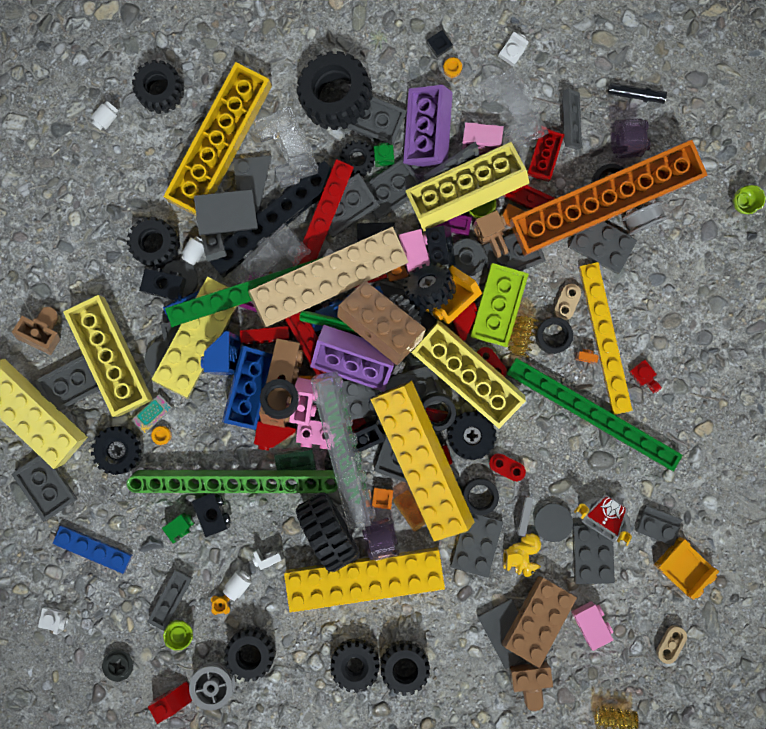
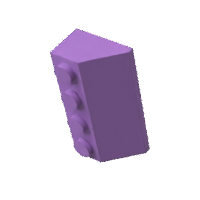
M444 85L409 89L404 164L435 168L448 160L453 92Z
M324 325L317 340L310 367L384 392L395 363L364 338Z

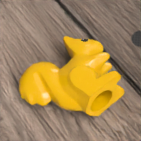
M533 533L526 534L521 538L520 543H515L508 549H505L503 552V569L510 571L511 567H515V573L520 575L522 572L525 577L531 576L537 569H540L541 566L537 563L529 562V555L536 554L541 549L540 538Z

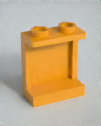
M453 265L448 269L456 285V292L453 294L452 300L448 299L447 305L442 304V308L437 309L436 307L434 311H431L436 319L439 321L443 320L447 324L453 321L482 294L477 282Z
M678 537L674 546L671 545L655 562L654 566L687 597L694 600L703 594L704 588L708 584L716 580L719 571L697 553L686 539Z

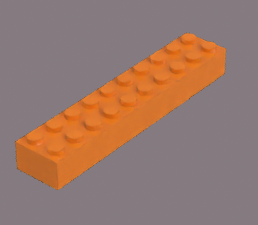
M690 140L511 218L509 222L523 255L526 256L633 208L644 205L653 199L660 198L708 176L693 140Z

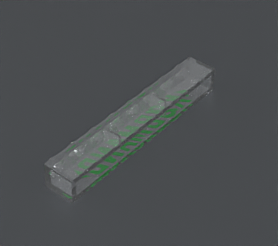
M337 371L315 375L311 379V384L348 529L371 526L374 518H376L374 506L371 507L370 504L371 492L369 488H366L367 476L365 470L361 468L362 456L360 451L357 452L356 444L358 441L356 433L352 432L353 420L351 414L347 412L348 400L342 392V377L338 376Z

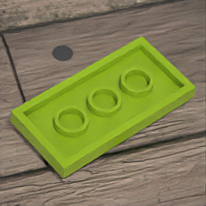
M491 263L470 337L508 347L529 273Z

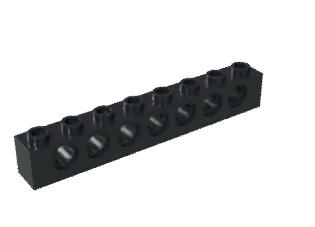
M325 160L322 163L317 162L311 168L312 171L307 175H301L294 186H288L284 189L283 195L278 199H272L267 204L268 207L265 210L256 212L257 226L263 227L260 234H254V229L238 231L234 235L231 234L223 240L225 252L232 250L233 256L229 259L221 257L209 261L223 278L320 199L332 169ZM319 178L322 182L315 186L312 184V180ZM300 190L307 191V195L303 198L298 197L297 193ZM291 202L292 207L289 210H284L282 208L284 203ZM271 214L278 215L277 220L274 222H269L268 217ZM247 238V245L239 246L240 239Z

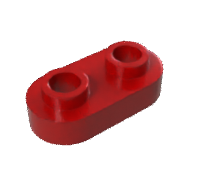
M482 347L477 351L481 357L483 353H487L489 358L486 361L494 368L500 369V373L504 377L506 376V367L491 348Z
M496 453L489 459V467L492 471L512 481H521L526 475V469L521 463L503 454ZM501 460L502 466L497 467L496 461ZM515 468H518L520 471L518 475L513 474Z

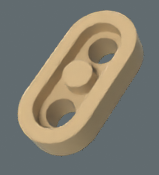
M568 284L563 287L554 308L555 317L568 320L573 316L581 297L579 286ZM569 290H573L575 295L570 296ZM563 307L567 308V314L562 313Z
M676 625L670 626L666 630L656 650L657 657L663 663L671 664L676 661L687 640L685 630ZM674 632L678 633L676 638L672 637ZM668 649V654L663 655V651Z

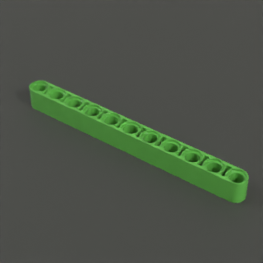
M137 470L127 480L126 485L134 493H334L338 489L340 476L333 470ZM134 478L139 479L141 484L136 483ZM154 478L158 479L161 484L155 483ZM173 479L179 480L180 484L174 483ZM192 479H197L199 484L193 483ZM211 479H216L219 484L212 483ZM230 479L237 480L238 484L231 483ZM249 479H255L258 484L250 483ZM268 479L276 480L277 484L269 483ZM294 479L296 484H290L287 480ZM307 479H313L316 483L309 484ZM333 479L335 484H328L326 480Z

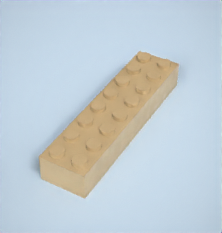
M391 227L253 288L248 293L265 328L409 262L394 228Z

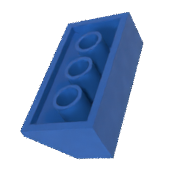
M225 331L204 351V356H201V368H204V372L214 375H234L241 351L240 337L230 331Z
M242 346L222 419L223 423L256 430L261 407L260 393L266 385L273 354Z

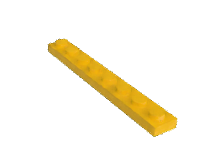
M599 262L579 266L611 412L616 415L633 411Z

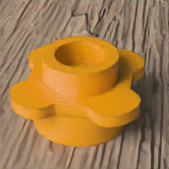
M226 595L223 597L212 596V614H228L231 610L229 607L230 598Z

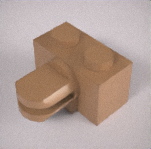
M498 211L476 219L472 226L479 243L483 245L489 242L496 258L501 257V252L504 255L508 254L507 246L502 237L506 222L503 215H499Z
M44 307L33 321L21 316L12 333L16 339L52 355L61 340L58 333L53 331L59 316L53 308Z
M547 661L543 662L540 668L532 663L509 667L513 691H523L524 702L529 710L539 711L544 705L542 689L553 687L551 667Z

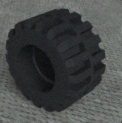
M152 60L150 64L147 61L144 63V67L139 66L137 68L139 72H135L133 75L135 79H132V85L134 86L132 89L140 103L150 112L155 110L157 114H161V111L169 113L168 109L175 110V105H180V98L184 97L182 92L184 91L183 82L175 68L169 63L165 64L162 60L159 63L156 60ZM157 80L168 81L167 88L163 93L158 95L149 94L152 83Z
M148 217L143 218V222L138 220L136 222L137 226L130 228L133 230L132 233L128 232L127 235L130 240H127V245L130 246L128 250L133 254V257L143 265L151 268H160L161 265L165 267L168 261H174L172 257L174 255L177 257L178 252L176 250L180 249L178 244L180 240L176 235L177 232L164 220L157 219L156 217H151V219ZM153 233L162 234L163 244L161 248L153 253L146 252L144 245L147 237Z
M247 627L246 630L243 628L238 633H235L227 644L224 652L226 653L224 661H227L226 668L231 669L230 674L232 676L234 674L238 675L236 679L241 680V678H245L244 682H249L250 679L256 681L259 677H264L266 672H269L276 655L274 650L276 646L275 643H272L273 638L271 636L268 637L265 630L261 632L258 627L255 629ZM246 644L256 646L261 653V660L256 663L244 661L240 655L241 646Z
M401 640L399 644L395 642L391 648L388 647L386 649V653H383L381 661V676L383 677L384 684H387V688L390 691L393 689L395 694L402 692V696H407V692L413 695L415 690L420 691L422 690V685L425 686L427 684V678L430 676V665L423 648L421 649L417 643L415 645L412 644V641L404 643V640ZM403 658L411 659L417 665L416 671L407 677L399 676L393 669L394 664Z

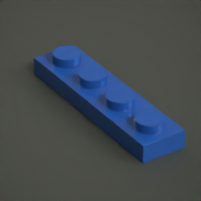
M64 525L59 527L52 543L122 574L126 572L133 556L130 553Z

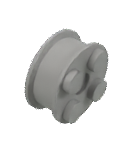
M653 199L645 203L644 208L638 210L636 207L627 211L622 221H626L630 233L628 235L636 234L667 220L669 216H665L661 208L663 202H656Z
M208 662L202 665L193 675L189 685V692L193 702L204 710H217L226 705L235 689V677L230 674L231 669H227L226 665L220 662Z

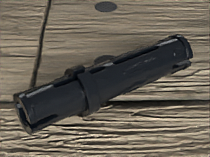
M610 82L608 88V95L639 99L645 103L649 101L664 104L667 98L666 91L652 90L650 87L639 88Z

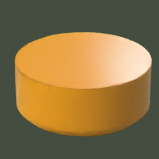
M455 57L448 58L443 65L444 74L450 78L459 76L462 71L461 61Z
M158 426L153 429L151 438L155 444L165 445L171 440L172 433L168 427Z

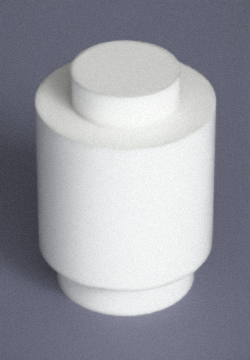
M107 101L104 104L101 103L90 117L93 120L91 123L99 130L102 128L106 130L117 117L118 110Z
M197 236L194 239L190 237L181 252V259L193 266L196 262H199L204 253L202 239Z
M242 570L241 572L236 571L225 584L223 593L235 601L251 584L249 579L251 577Z

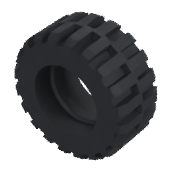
M330 51L326 52L327 55L322 56L320 54L316 56L317 59L314 61L311 59L307 63L308 67L302 69V77L299 76L297 80L299 85L296 88L297 95L299 96L298 100L308 118L314 124L320 125L324 129H328V127L331 130H338V127L346 129L349 124L355 125L358 123L357 119L359 117L362 119L366 115L365 109L369 110L371 106L370 100L373 99L372 84L365 67L353 55L348 53L345 56L342 51H337V54ZM346 80L351 83L349 92L341 100L332 103L319 100L322 89L331 81Z
M321 492L297 506L295 512L300 526L316 556L328 572H335L358 559L359 551L356 543L328 494Z

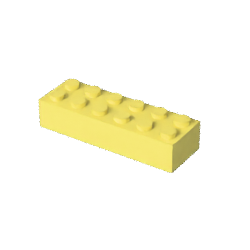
M509 142L405 191L424 232L427 228H433L529 184V178L512 142Z
M207 276L196 298L228 287ZM238 306L181 324L151 380L189 399L204 371V368H201V356H204V351L224 333Z
M97 295L63 311L112 417H120L153 400L105 297Z
M439 320L425 333L423 340L411 352L499 429L526 402L525 394Z
M6 359L0 360V419L53 469L64 465L88 437L61 411H58L57 407L46 400L40 391Z

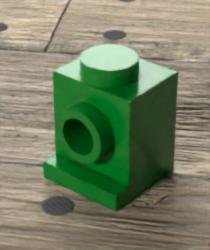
M379 143L377 144L378 146H374L375 167L392 166L394 164L393 145Z
M183 513L164 526L162 530L172 544L180 540L178 536L183 538L191 532L189 528L195 522L189 514Z

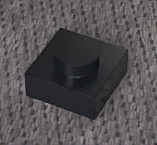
M443 30L429 38L426 42L437 58L453 48V44Z

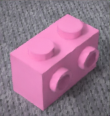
M465 122L462 150L474 142L478 146L479 155L501 147L504 126Z
M421 229L398 235L399 242L409 262L405 264L407 274L410 272L414 273L415 268L418 267L420 269L423 264L430 265L429 252H427L425 246L428 245L426 234H422Z
M297 378L295 388L298 391L299 403L297 410L290 416L289 422L309 426L311 416L315 417L317 405H314V401H317L319 389H316L317 381Z
M310 420L309 426L298 424L296 443H301L300 447L312 448V444L320 445V449H331V446H336L334 437L337 435V432L332 434V430L337 429L338 424L332 428L328 422Z
M590 601L571 611L592 651L613 641L611 636L613 630L608 622H604L602 618L604 613L599 604L596 606Z

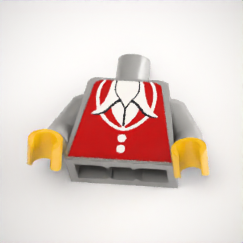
M615 492L612 498L604 495L602 498L595 497L585 501L583 504H579L574 510V513L580 512L582 514L581 519L583 520L581 522L612 542L616 539L617 542L623 540L626 542V546H628L632 539L630 534V518L627 515L628 509L622 505L625 500L623 494Z

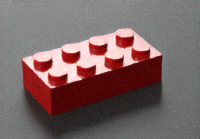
M541 128L527 171L528 176L546 182L551 180L565 134Z
M289 326L240 330L241 343L244 342V345L253 344L254 341H256V344L265 343V340H268V343L276 342V339L289 341L288 338H291Z

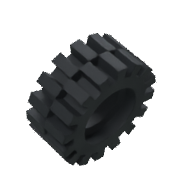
M353 140L351 144L347 143L346 147H343L340 158L342 162L354 167L351 173L352 177L358 173L366 176L367 172L370 173L372 171L375 157L370 145L368 146L365 141L361 143V140H358V142ZM355 152H360L365 157L364 163L359 166L353 165L350 161L351 155Z

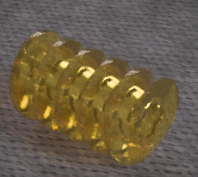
M517 316L516 321L519 323L514 324L513 327L518 331H512L511 333L516 338L509 340L513 346H508L507 349L513 355L530 358L526 351H532L528 344H534V341L530 339V337L536 336L532 329H538L534 322L540 321L526 316Z
M598 705L596 706L594 718L596 729H601V726L604 729H609V727L611 729H638L639 720L636 711L630 713L627 709L622 711L620 708L615 710L613 707L607 709L605 706L600 708Z

